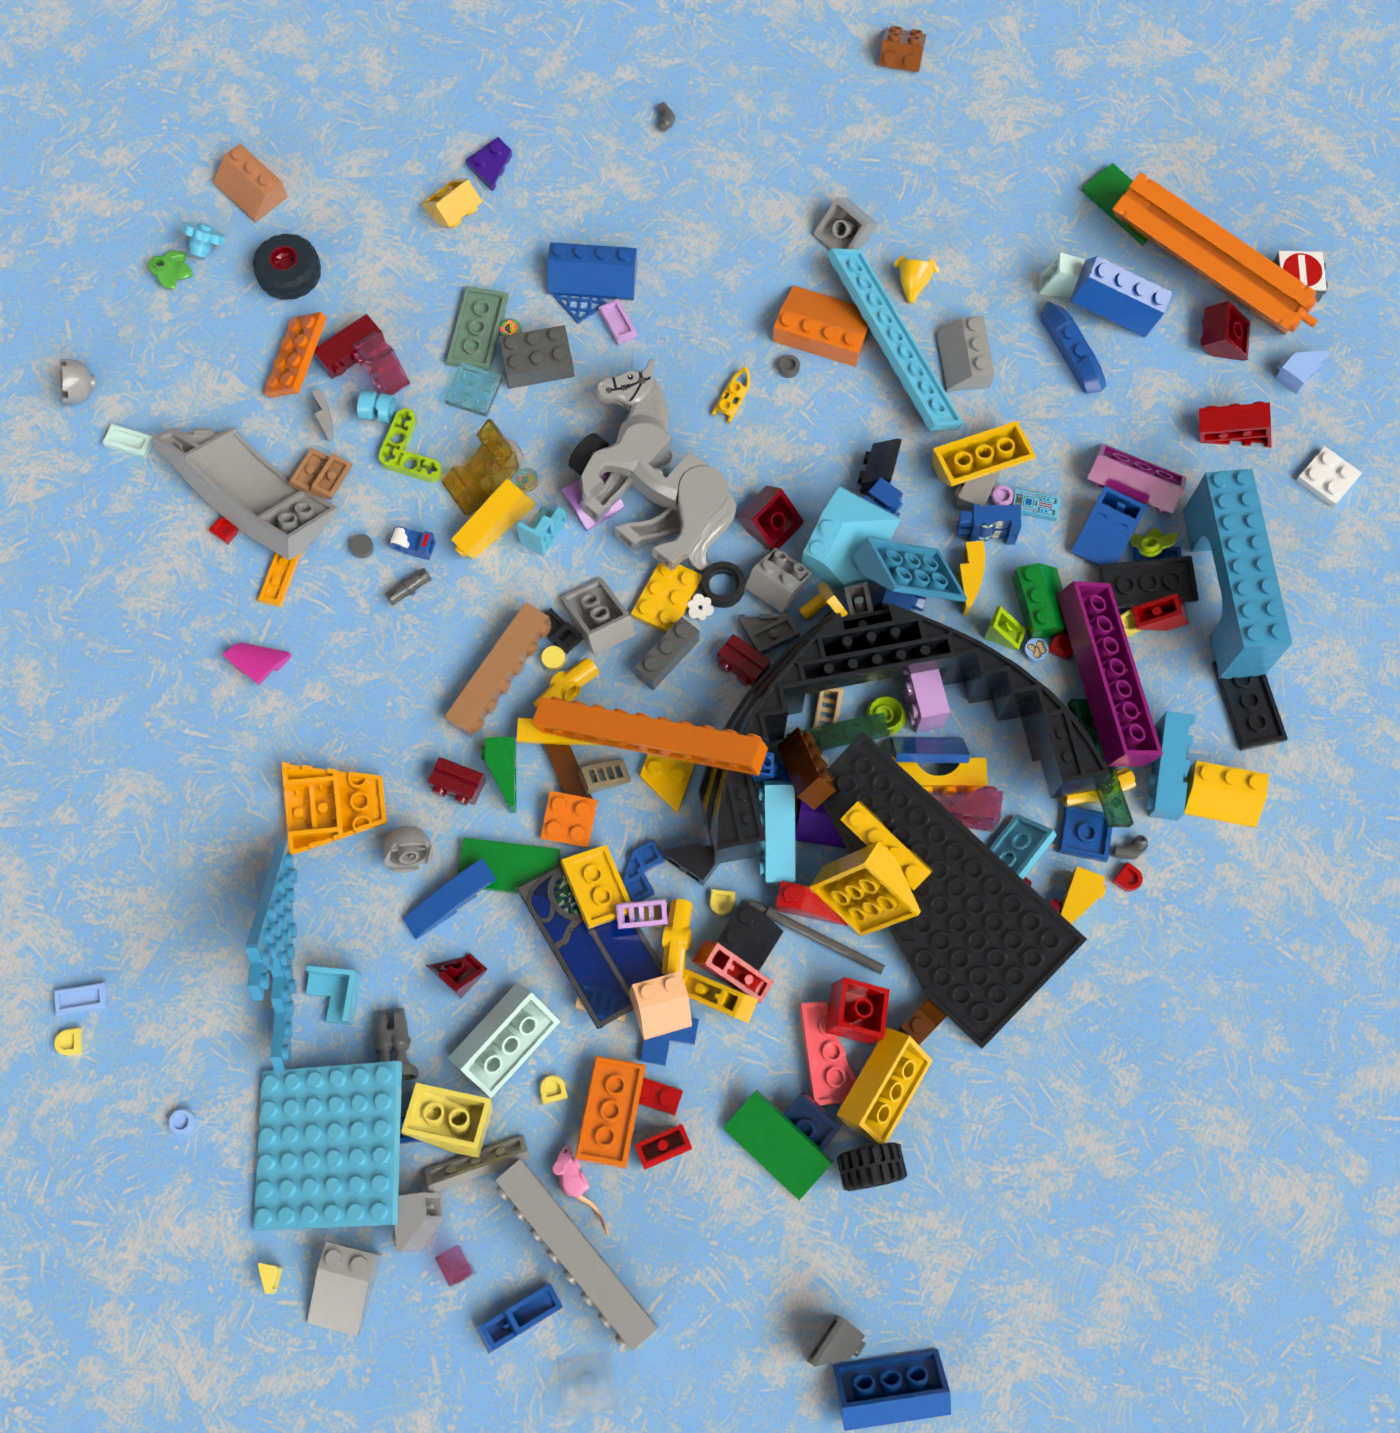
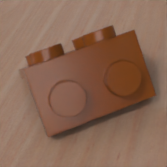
M899 26L886 28L878 65L919 72L926 34L917 29H911L910 31L902 30Z

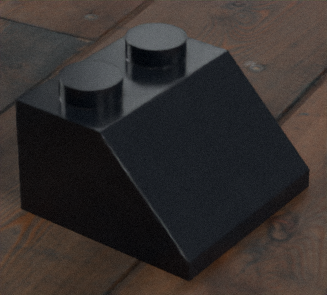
M897 438L873 443L871 452L866 451L863 464L867 465L866 470L860 471L857 484H861V494L869 495L868 492L881 477L891 484L902 439Z
M742 900L716 942L760 971L784 931L763 912Z

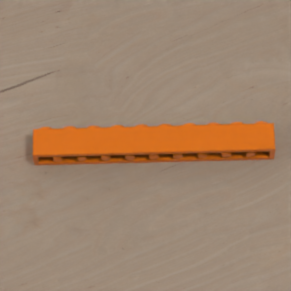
M541 697L532 720V724L544 734L757 776L760 774L768 750L762 738L756 734L748 733L746 736L738 734L731 729L719 731L709 725L698 727L687 721L671 722L668 718L661 716L655 719L640 712L634 715L615 708L614 711L607 710L605 707L597 704L591 707L575 700L572 703L565 702L558 697H551V699Z

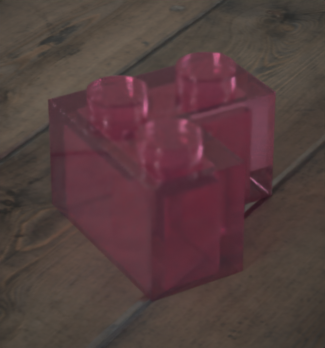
M375 331L352 345L356 352L354 354L355 360L360 366L364 367L369 375L372 374L374 378L372 384L379 393L382 391L383 393L393 395L411 384L393 348Z

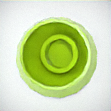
M880 696L868 704L865 711V720L873 732L879 735L890 736L903 728L907 712L904 705L898 699L892 696Z

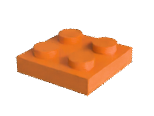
M550 791L540 838L589 848L598 800Z

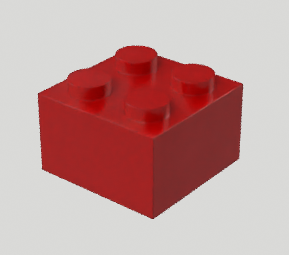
M846 977L834 982L831 985L825 1033L870 1045L884 1039L890 989Z

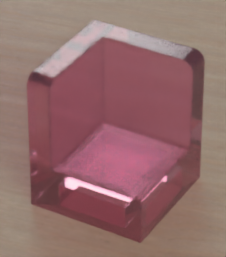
M459 1245L435 1257L449 1287H454L476 1274L472 1264L468 1263Z

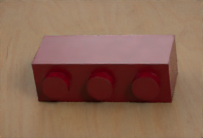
M365 314L317 346L314 356L328 376L334 379L344 374L354 364L362 362L372 352L381 349L386 342L382 331L368 314Z

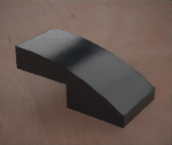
M552 608L545 613L551 621V630L546 637L555 646L560 647L565 654H568L584 637L568 621L565 622Z

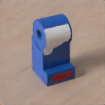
M398 526L394 527L388 546L404 554L430 560L436 541L432 532L424 531L421 533Z

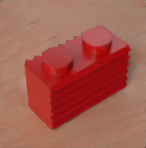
M680 1123L678 1127L674 1126V1129L670 1128L669 1131L665 1130L664 1133L660 1132L659 1135L655 1134L654 1137L650 1136V1139L646 1138L645 1141L641 1140L640 1144H635L644 1170L692 1150L684 1126Z

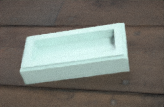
M111 424L102 443L105 447L146 459L153 445V436Z

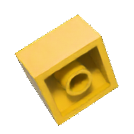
M452 179L423 201L421 206L441 226L453 228L462 222L461 218L466 214L471 215L477 211V206L482 203V200L469 179Z

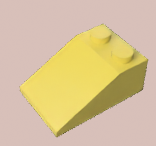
M416 1083L401 1134L453 1153L479 1158L493 1110L492 1101L490 1098Z

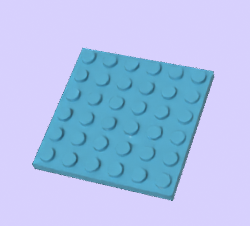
M388 1061L262 1071L253 1231L398 1225L402 1062Z

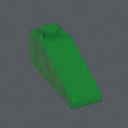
M485 738V746H481V759L485 760L510 811L517 813L515 738Z

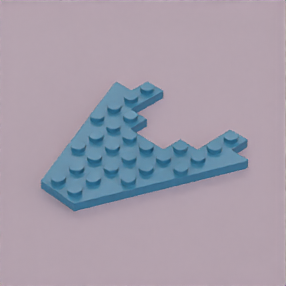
M276 844L246 943V951L250 961L247 987L252 1001H262L264 989L269 988V974L266 973V970H271L273 975L271 1002L275 1015L270 1059L274 1071L285 1070L286 1060H291L292 1015L295 1012L292 994H296L297 991L296 979H292V960L295 957L293 938L297 937V925L293 923L294 883H297V870L293 868V854L288 853L286 844Z

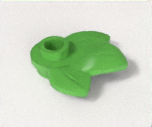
M169 251L164 256H155L148 263L150 272L158 278L159 283L163 287L175 290L176 280L187 279L193 276L191 268L184 262L187 254L181 251Z

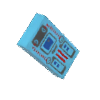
M1016 489L1012 505H1021L1022 515L1056 521L1061 498Z

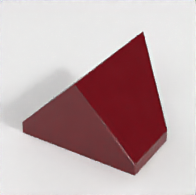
M471 953L465 957L426 965L460 998L487 971V968Z

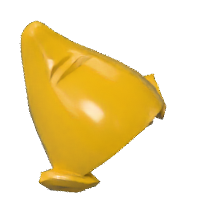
M902 255L894 263V267H899L900 280L908 303H914L918 295L929 283L933 273L939 272L938 266L933 259L929 261L906 259Z

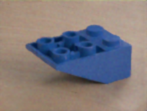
M1105 486L1070 553L1097 566L1118 563L1147 505Z

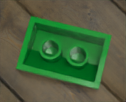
M1041 563L1016 567L1012 581L1029 640L1033 638H1050L1058 633L1068 634L1057 594L1063 590L1057 568Z

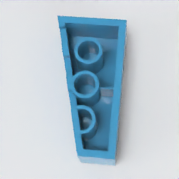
M1166 711L1154 726L1163 755L1151 762V771H1149L1147 776V785L1150 786V794L1147 795L1145 803L1146 809H1149L1148 817L1178 821L1184 815L1188 783L1183 781V778L1187 777L1190 760L1186 758V755L1193 742V736L1188 734L1189 726L1195 724L1196 715Z

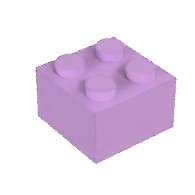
M939 669L910 674L908 681L905 682V690H902L904 703L909 704L910 712H908L910 725L914 726L916 733L943 728L950 710Z

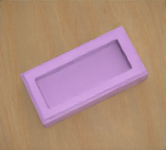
M619 299L598 307L599 313L617 345L638 337L637 331Z

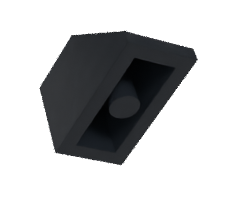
M699 843L669 848L663 852V857L666 861L702 886H704L719 865L714 864L710 845L705 847Z

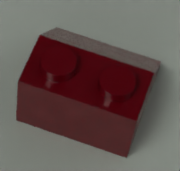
M1230 301L1204 308V318L1202 319L1203 333L1200 340L1202 348L1213 357L1240 361L1248 360L1250 321Z
M768 485L736 516L745 530L770 551L775 548L779 549L804 523V520L783 489Z

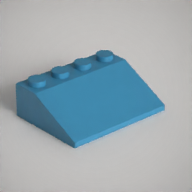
M867 537L852 557L862 575L893 592L963 602L967 600L965 593L939 549Z

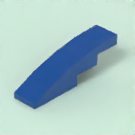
M482 858L420 903L403 918V921L417 940L458 912L457 909L477 897L476 894L497 879Z

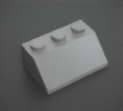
M984 316L960 318L937 331L936 336L946 392L990 388L994 377V369Z

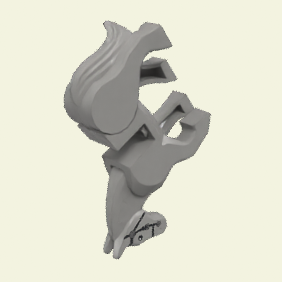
M649 359L644 370L627 371L616 377L602 380L595 386V397L600 404H617L630 412L626 420L621 424L617 442L592 453L581 475L580 489L582 500H580V507L589 517L600 523L604 515L620 500L629 487H635L648 499L666 510L659 516L647 521L630 522L617 526L615 528V537L632 551H636L646 544L678 536L675 540L654 546L651 556L670 571L674 570L681 561L687 558L697 570L704 571L708 567L706 560L707 551L711 544L732 523L737 505L733 496L728 491L729 486L723 474L713 467L707 466L705 461L690 452L667 477L659 469L669 458L671 437L668 434L666 400L657 380L654 378V360ZM605 472H612L604 484L600 477Z

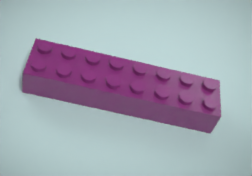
M1073 581L1060 591L1057 597L1106 765L1146 766L1161 757L1163 753L1111 584Z

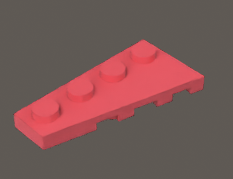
M826 1001L801 1003L799 1009L811 1097L820 1106L842 1104L853 1087L856 1078L853 1070L850 1069L843 1045L841 1046L838 1036L825 1033L828 1015Z

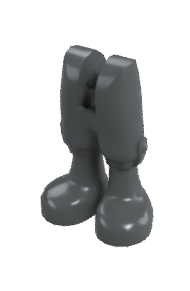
M404 1008L394 1009V1029L389 1030L388 1010H378L376 1040L373 1043L376 1052L379 1053L378 1062L390 1061V1052L393 1047L395 1061L402 1062V1080L418 1078V1069L410 1064L407 1059L406 1051L410 1047L411 1039L408 1036Z

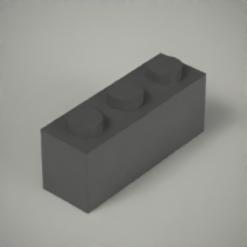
M681 616L635 666L636 677L654 691L699 642L700 631Z

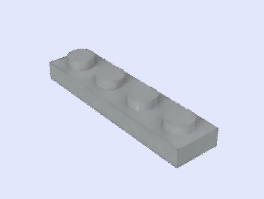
M524 1135L481 1149L479 1158L464 1155L425 1169L429 1192L434 1193L459 1183L470 1181L476 1177L493 1173L513 1165L519 1159L523 1161L530 1159Z

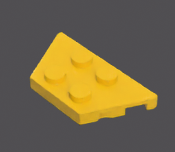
M648 754L640 774V779L647 786H650L675 813H678L696 763Z

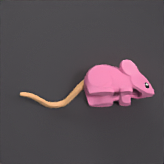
M566 1145L560 1151L558 1159L552 1167L553 1174L559 1177L560 1188L565 1195L580 1200L595 1211L606 1235H609L598 1207L592 1201L582 1196L590 1187L583 1171L579 1170L581 1168L579 1161L573 1160L570 1146Z

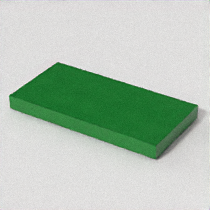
M1112 163L1084 185L1082 192L1143 246L1148 242V239L1115 218L1113 208L1123 194L1125 195L1133 180Z
M464 837L457 875L483 858L497 879L483 890L520 894L517 887L558 867L561 851L555 848ZM551 877L539 885L533 896L548 898L547 886Z
M758 1090L754 1091L723 1127L734 1140L799 1201L834 1162Z

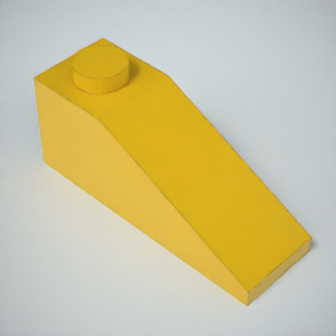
M1077 866L1071 873L1059 913L1071 924L1076 921L1098 899L1103 898L1106 891V885H1103L1105 877Z
M688 969L684 970V977L682 978L689 998L749 1023L758 999Z

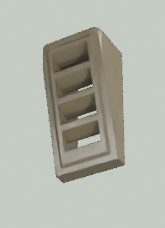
M623 759L581 767L578 772L586 795L631 782ZM617 767L620 768L623 777L621 778L618 777L615 770ZM607 770H611L614 779H610ZM599 772L603 773L605 781L601 780ZM592 774H594L595 776V783H593L592 778L590 776Z

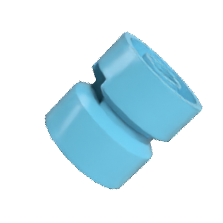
M362 390L357 404L358 418L371 421L376 418L378 422L391 424L396 412L395 395L381 393L378 396L377 392Z

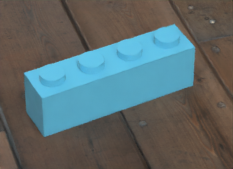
M791 780L763 781V788H759V803H763L764 812L759 813L762 827H764L765 846L764 860H760V875H764L766 882H795V789Z

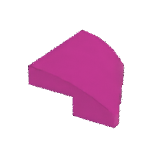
M244 642L232 646L222 654L231 665L249 677L258 686L274 669L278 672L292 657L286 651Z

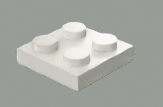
M1325 446L1296 481L1331 507H1334L1362 473Z

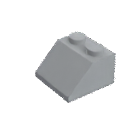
M836 197L813 235L830 249H859L868 241L878 223L850 199Z

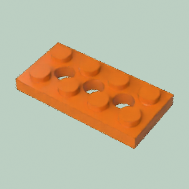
M322 312L293 317L289 321L286 335L280 345V351L274 360L272 372L266 381L264 394L269 398L300 392L327 316Z

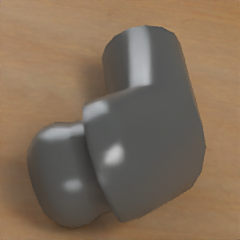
M662 102L657 106V110L662 115V120L658 123V126L666 132L669 127L673 126L675 114L665 102Z
M1138 835L1128 846L1114 845L1113 857L1137 859L1148 847L1147 838L1143 835Z

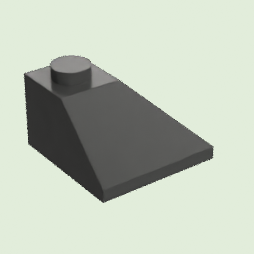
M836 1315L807 1362L816 1367L848 1360L853 1355L857 1357L866 1344L862 1341L865 1335L843 1317Z

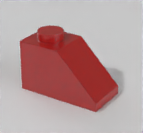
M1178 593L1132 607L1137 630L1168 631L1190 624L1185 603Z

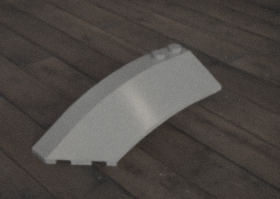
M170 428L153 437V442L204 500L238 529L287 560L305 551L337 512V507L324 499L289 486L290 478L254 450L237 433L236 428H227L224 432H213V428H194V432H180V428Z

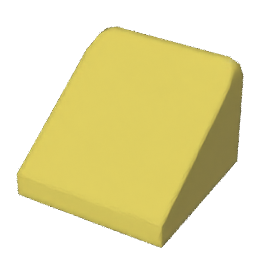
M258 1262L264 1292L266 1294H275L283 1268L277 1265Z

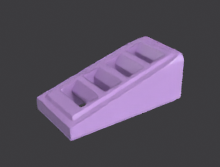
M666 899L616 904L618 929L668 925ZM653 906H658L660 920H655ZM639 907L640 922H635L634 908ZM644 907L649 908L650 921H645ZM625 908H629L630 923H625Z

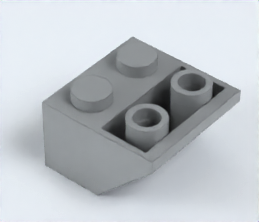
M775 548L753 567L744 588L783 613L795 601L813 572L789 557L785 552Z
M420 1192L398 1196V1225H394L395 1230L392 1235L396 1252L421 1251L444 1221L442 1193Z

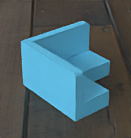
M559 506L555 511L543 507L530 527L518 522L516 527L520 543L545 556L568 521L566 510Z
M306 965L305 971L309 973L306 994L330 997L326 1022L353 1025L361 975L356 970Z

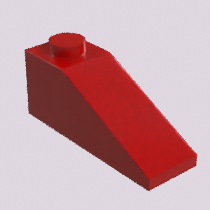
M781 881L776 903L778 912L848 926L809 887Z
M704 940L692 961L736 990L758 999V1003L763 1002L773 984L772 980L718 942Z

